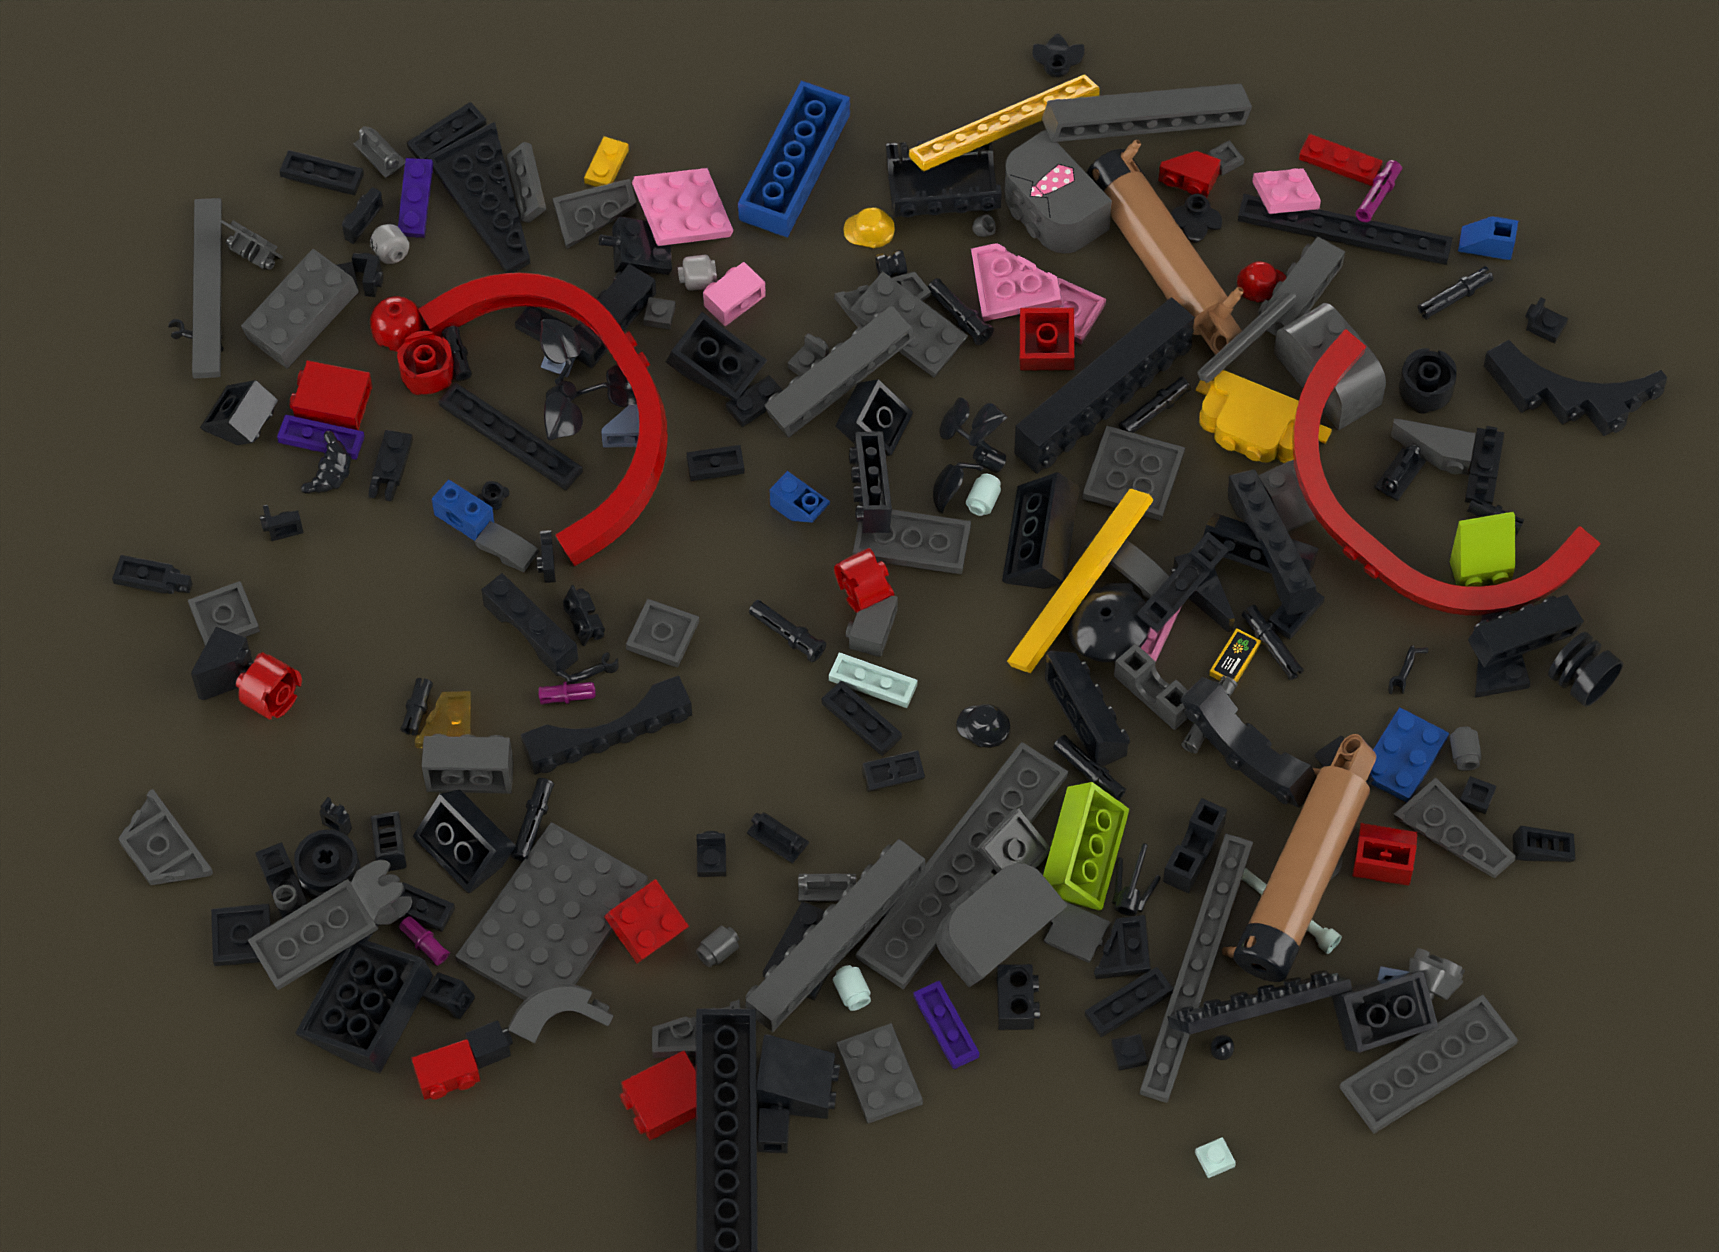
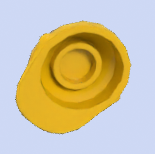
M875 207L863 209L859 214L849 217L844 224V236L849 242L873 249L888 244L895 232L894 222L891 217L883 210Z

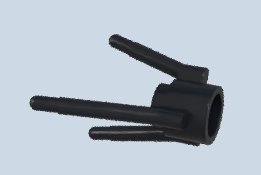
M1146 843L1142 844L1130 884L1124 887L1122 891L1123 858L1119 857L1117 860L1115 894L1112 903L1115 904L1114 908L1117 912L1127 916H1135L1137 911L1143 912L1146 901L1161 879L1159 875L1155 876L1143 896L1140 897V891L1135 887L1148 847Z

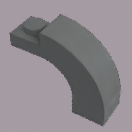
M558 984L545 987L529 996L518 1007L507 1028L509 1031L535 1043L546 1021L559 1012L576 1011L609 1026L613 1014L608 1011L610 1006L599 1000L594 999L592 1003L588 1002L592 994L590 989L573 984Z

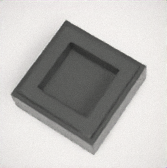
M1230 140L1207 153V155L1221 160L1219 173L1222 176L1244 164L1243 156Z

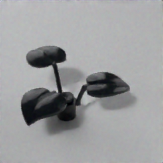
M552 319L540 321V344L544 355L555 364L566 362L559 377L555 379L556 385L546 392L544 424L548 440L569 437L580 431L583 425L582 413L576 404L571 403L574 398L601 388H608V399L614 405L626 408L629 405L637 404L633 389L618 364L608 369L606 373L607 382L579 391L576 390L573 383L563 381L572 364L571 358L579 356L581 352L579 338L572 328L560 321Z
M962 397L956 399L941 422L939 432L943 439L949 440L958 432L969 440L971 446H977L973 453V459L976 460V464L962 462L957 463L956 466L948 464L937 477L933 489V500L936 508L941 513H943L946 504L955 495L963 481L964 471L962 468L976 469L980 472L983 468H986L994 473H998L1005 465L1006 454L989 446L984 441L1008 418L1006 414L992 403L985 404L978 411L973 419V430H971L970 435L961 427L968 419L970 412L968 401Z

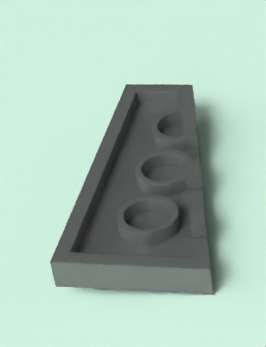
M1436 777L1394 814L1396 820L1494 879L1515 861V855Z

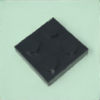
M260 904L211 909L214 966L260 962L248 939L271 926L270 905Z

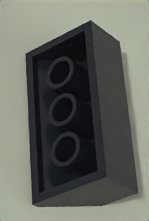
M1059 472L1017 487L1002 581L1006 584L1046 589L1061 584L1065 580L1080 486Z
M1050 651L1046 655L1045 680L1089 757L1101 767L1126 757L1128 744H1130L1129 736L1124 728L1120 729L1117 725L1116 714L1113 708L1106 706L1103 701L1104 695L1098 683L1094 684L1089 677L1091 674L1086 662L1080 661L1076 653Z

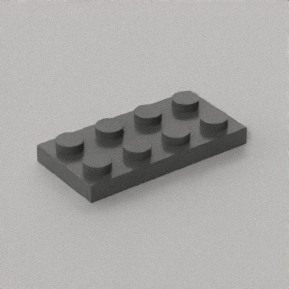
M882 272L853 305L849 314L866 326L880 310L887 309L892 305L912 327L915 339L899 352L935 378L967 340L968 335L886 273Z
M892 510L890 533H862L861 522H859L853 555L864 549L871 548L877 562L883 561V563L962 574L971 521Z

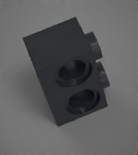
M1033 964L997 966L998 1030H1034V1019H1040L1039 1002H1034V992H1039V976L1033 975ZM1015 980H1020L1024 982L1025 985L1022 987H1015L1011 984V982ZM1016 1007H1021L1025 1009L1026 1012L1023 1014H1016L1012 1011V1009Z

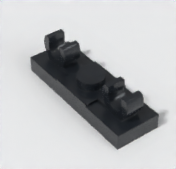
M1486 426V429L1477 428L1465 502L1471 503L1473 497L1476 496L1491 505L1493 504L1504 432L1497 431V427Z

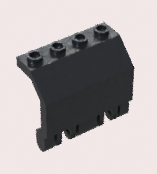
M917 141L916 147L924 144V142ZM900 142L902 162H899L897 143L885 144L891 204L895 217L903 216L909 218L915 215H939L951 212L965 213L975 210L991 211L1001 208V185H996L992 142L979 147V156L978 148L971 152L962 154L926 171H923L908 157L909 152L906 142Z

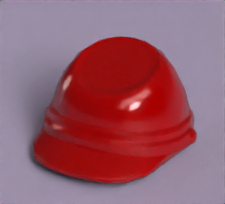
M1256 261L1240 271L1237 276V287L1243 289L1242 296L1244 298L1259 303L1270 300L1279 281L1284 282L1287 277L1271 264Z

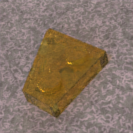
M471 691L441 693L436 702V708L427 717L426 725L420 736L417 735L415 738L416 748H423L424 736H432L434 734H444L448 737H460L465 734L471 735Z

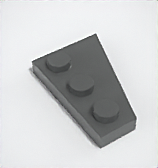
M630 179L553 198V205L566 249L637 207Z
M740 999L730 1002V1006L721 1009H740ZM682 1017L652 1027L653 1058H670L682 1051H685L688 1057H695L696 1017Z

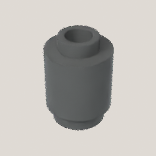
M1466 726L1455 729V732L1450 735L1454 764L1461 771H1470L1480 766L1479 761L1482 759L1478 732Z
M719 926L699 943L700 947L696 949V953L707 967L718 966L739 948V936L731 927Z

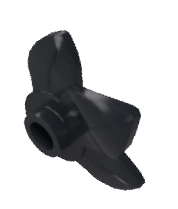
M1057 33L1049 40L1046 46L1034 44L1032 53L1034 59L1044 65L1047 74L1052 77H1062L1069 72L1070 67L1082 61L1085 49L1083 44H1075L1069 47L1064 38Z
M1201 194L1191 195L1186 199L1183 206L1176 207L1171 212L1178 226L1184 228V234L1187 239L1194 243L1204 239L1208 229L1220 230L1222 226L1220 213L1212 209L1207 198Z

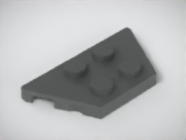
M153 789L150 790L146 795L147 800L144 805L135 812L131 818V824L124 829L118 838L121 846L150 885L211 876L213 871L156 792Z

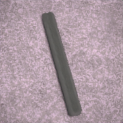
M1289 290L1285 291L1198 370L1200 379L1206 383L1212 381L1298 302L1296 294Z

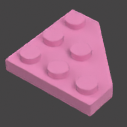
M998 243L971 249L984 322L1020 314V308H1050L1063 305L1057 276L1038 269L1032 262L1019 255H1013Z

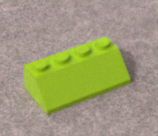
M1093 782L1067 787L1043 876L1065 902L1102 910L1129 808Z

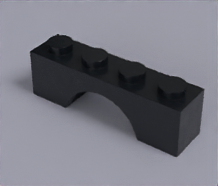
M503 573L481 589L483 605L501 623L508 622L516 627L532 645L538 658L557 677L560 669L566 671L579 660L577 644Z

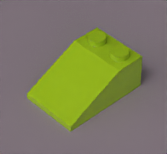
M1514 512L1459 521L1450 557V565L1456 585L1481 587L1512 581L1515 570Z

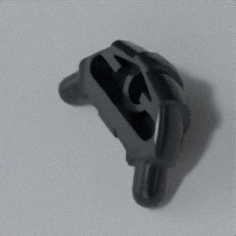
M326 431L323 436L327 442V450L324 457L318 463L317 477L312 478L311 482L304 483L301 486V490L305 494L339 489L350 474L349 468L352 457L349 456L342 442L338 441L332 431Z

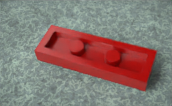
M1312 134L1308 135L1299 155V160L1369 186L1374 185V178L1379 174L1383 164V160Z

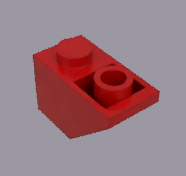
M1198 151L1161 162L1158 181L1163 182L1169 187H1177L1188 191L1191 195L1201 194L1208 198L1219 175L1221 160Z

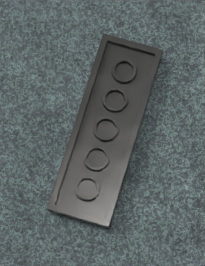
M1481 995L1438 1022V1027L1420 1033L1340 1083L1339 1088L1374 1134L1517 1045L1518 1039L1484 995Z

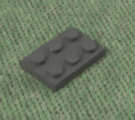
M892 1023L837 1042V1049L867 1124L923 1104V1099Z

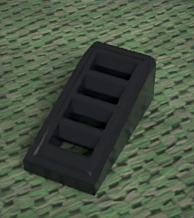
M399 811L371 816L376 861H388L391 865L388 872L405 869L407 862ZM395 824V827L379 829V827Z
M1520 826L1512 836L1515 860L1569 862L1575 860L1573 833ZM1536 841H1539V848L1536 847ZM1548 841H1551V850L1548 849ZM1559 842H1563V851H1559Z

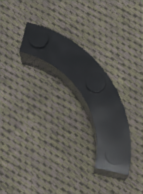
M1201 677L1180 699L1186 709L1185 715L1198 726L1207 739L1225 757L1226 763L1232 769L1240 770L1257 785L1273 794L1281 803L1285 805L1289 803L1300 808L1305 803L1317 778L1312 766L1286 752L1280 755L1270 748L1272 744L1269 739L1252 724H1244L1235 713L1239 709L1232 702L1221 683Z

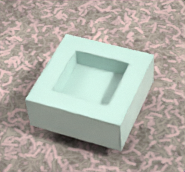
M1223 1137L1195 1150V1154L1208 1178L1235 1167L1236 1162Z

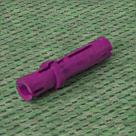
M1388 161L1383 171L1374 178V185L1355 213L1360 221L1369 222L1386 194L1394 188V181L1402 171V166L1397 161Z

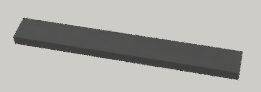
M221 198L194 199L192 374L194 379L221 377Z

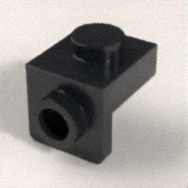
M353 253L352 263L354 271L364 273L362 284L365 296L376 297L377 288L382 287L384 278L379 256H374L370 253Z

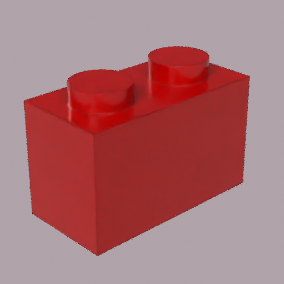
M468 1039L411 1058L424 1100L429 1098L439 1099L444 1097L447 1092L456 1089H469L475 1083L480 1082L479 1071Z

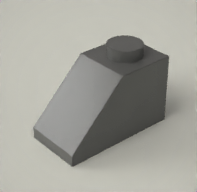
M891 596L857 612L854 622L850 621L846 630V637L849 638V649L882 657L898 611V597Z

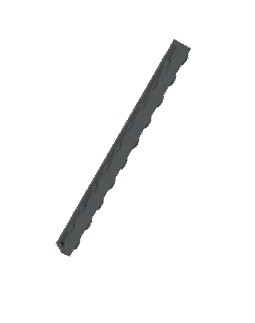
M1225 834L1140 1089V1095L1168 1103L1190 1034L1170 1028L1167 1016L1177 1014L1176 1010L1179 1008L1193 1006L1194 1009H1197L1200 1006L1253 845L1252 841Z

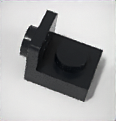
M1540 297L1537 304L1532 303L1526 313L1525 318L1528 319L1526 330L1555 344L1567 325L1568 318L1545 308L1546 299Z
M268 504L263 505L265 515L259 517L263 532L269 531L271 541L304 533L298 510L292 512L285 511L271 517Z
M706 831L703 834H697V876H726L725 834L717 831Z
M440 972L435 975L422 994L427 1002L448 1009L458 1019L462 1018L475 999V995L462 980Z

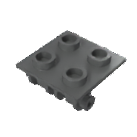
M221 220V223L236 231L235 235L229 236L226 241V245L229 246L231 251L238 253L243 258H248V261L253 262L263 270H271L274 267L275 261L273 259L275 256L283 258V256L275 252L277 246L235 221L228 224Z

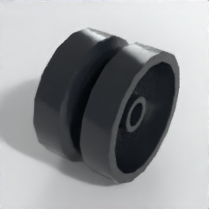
M319 830L309 834L299 843L295 851L294 865L303 892L313 900L347 879L351 883L356 871L361 869L358 853L353 841L344 833L335 830Z

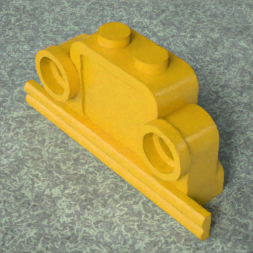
M1225 370L1221 371L1214 378V381L1206 383L1200 380L1196 391L1205 394L1206 397L1202 403L1199 423L1205 431L1215 433L1214 438L1218 444L1226 450H1234L1244 454L1253 461L1267 463L1273 461L1275 457L1282 463L1293 460L1292 433L1298 400ZM1320 424L1319 442L1326 444L1332 429Z

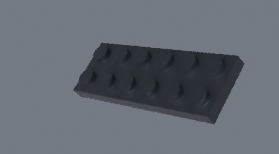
M1327 970L1316 971L1310 974L1311 978L1301 980L1300 977L1284 980V985L1278 987L1264 985L1258 987L1256 993L1249 995L1247 992H1239L1230 995V1000L1223 1002L1220 999L1203 1002L1204 1007L1194 1009L1193 1006L1179 1008L1176 1010L1177 1014L1167 1016L1169 1027L1187 1034H1194L1352 991L1351 982L1348 978L1340 977L1338 973L1329 974Z

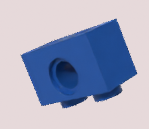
M449 479L432 498L434 515L474 541L490 521L495 523L493 509L490 505Z

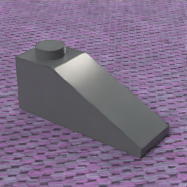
M1394 418L1391 432L1393 439L1405 447H1410L1411 445L1418 446L1420 448V457L1440 470L1448 471L1455 475H1468L1476 433Z

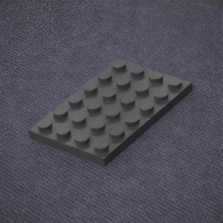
M551 822L530 851L528 859H524L455 956L456 961L523 1000H526L538 990L552 985H576L613 932L604 916L641 890L648 882V878L641 872Z

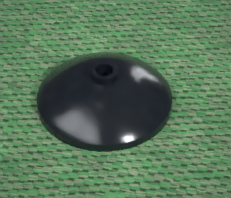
M1109 585L1090 590L1067 622L1070 641L1079 653L1089 659L1100 662L1116 661L1135 643L1141 648L1148 638L1151 629L1136 616L1145 605V601L1136 592L1122 586ZM1106 612L1111 613L1109 616H1102Z

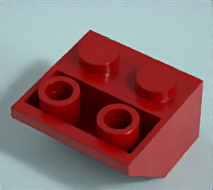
M1360 823L1352 876L1409 886L1414 868L1417 832Z

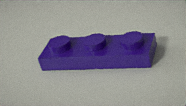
M406 158L398 222V227L405 237L425 238L433 161L429 159Z
M285 414L277 440L278 443L325 453L327 442L323 436L326 431H332L338 441L342 442L349 456L352 457L351 459L357 460L364 440V432Z
M937 981L913 992V997L953 1070L979 1058V1051L941 982Z

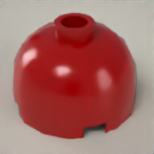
M401 296L388 297L379 302L373 309L370 317L372 337L379 346L382 347L383 345L389 347L391 351H398L409 335L425 330L423 317L416 303Z

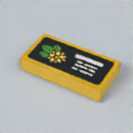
M1236 628L1212 666L1209 676L1219 681L1222 676H1228L1238 682L1259 649L1261 640Z

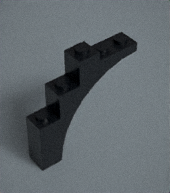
M1510 340L1487 351L1483 365L1521 413L1528 409L1534 410L1545 402L1562 425L1570 420L1576 421L1586 414L1603 436L1611 432L1617 433L1621 431L1627 424L1629 412L1636 411L1642 403L1649 399L1655 400L1659 398L1665 391L1664 388L1668 378L1662 370H1659L1646 377L1621 383L1600 384L1578 381L1560 376L1539 366L1522 354Z

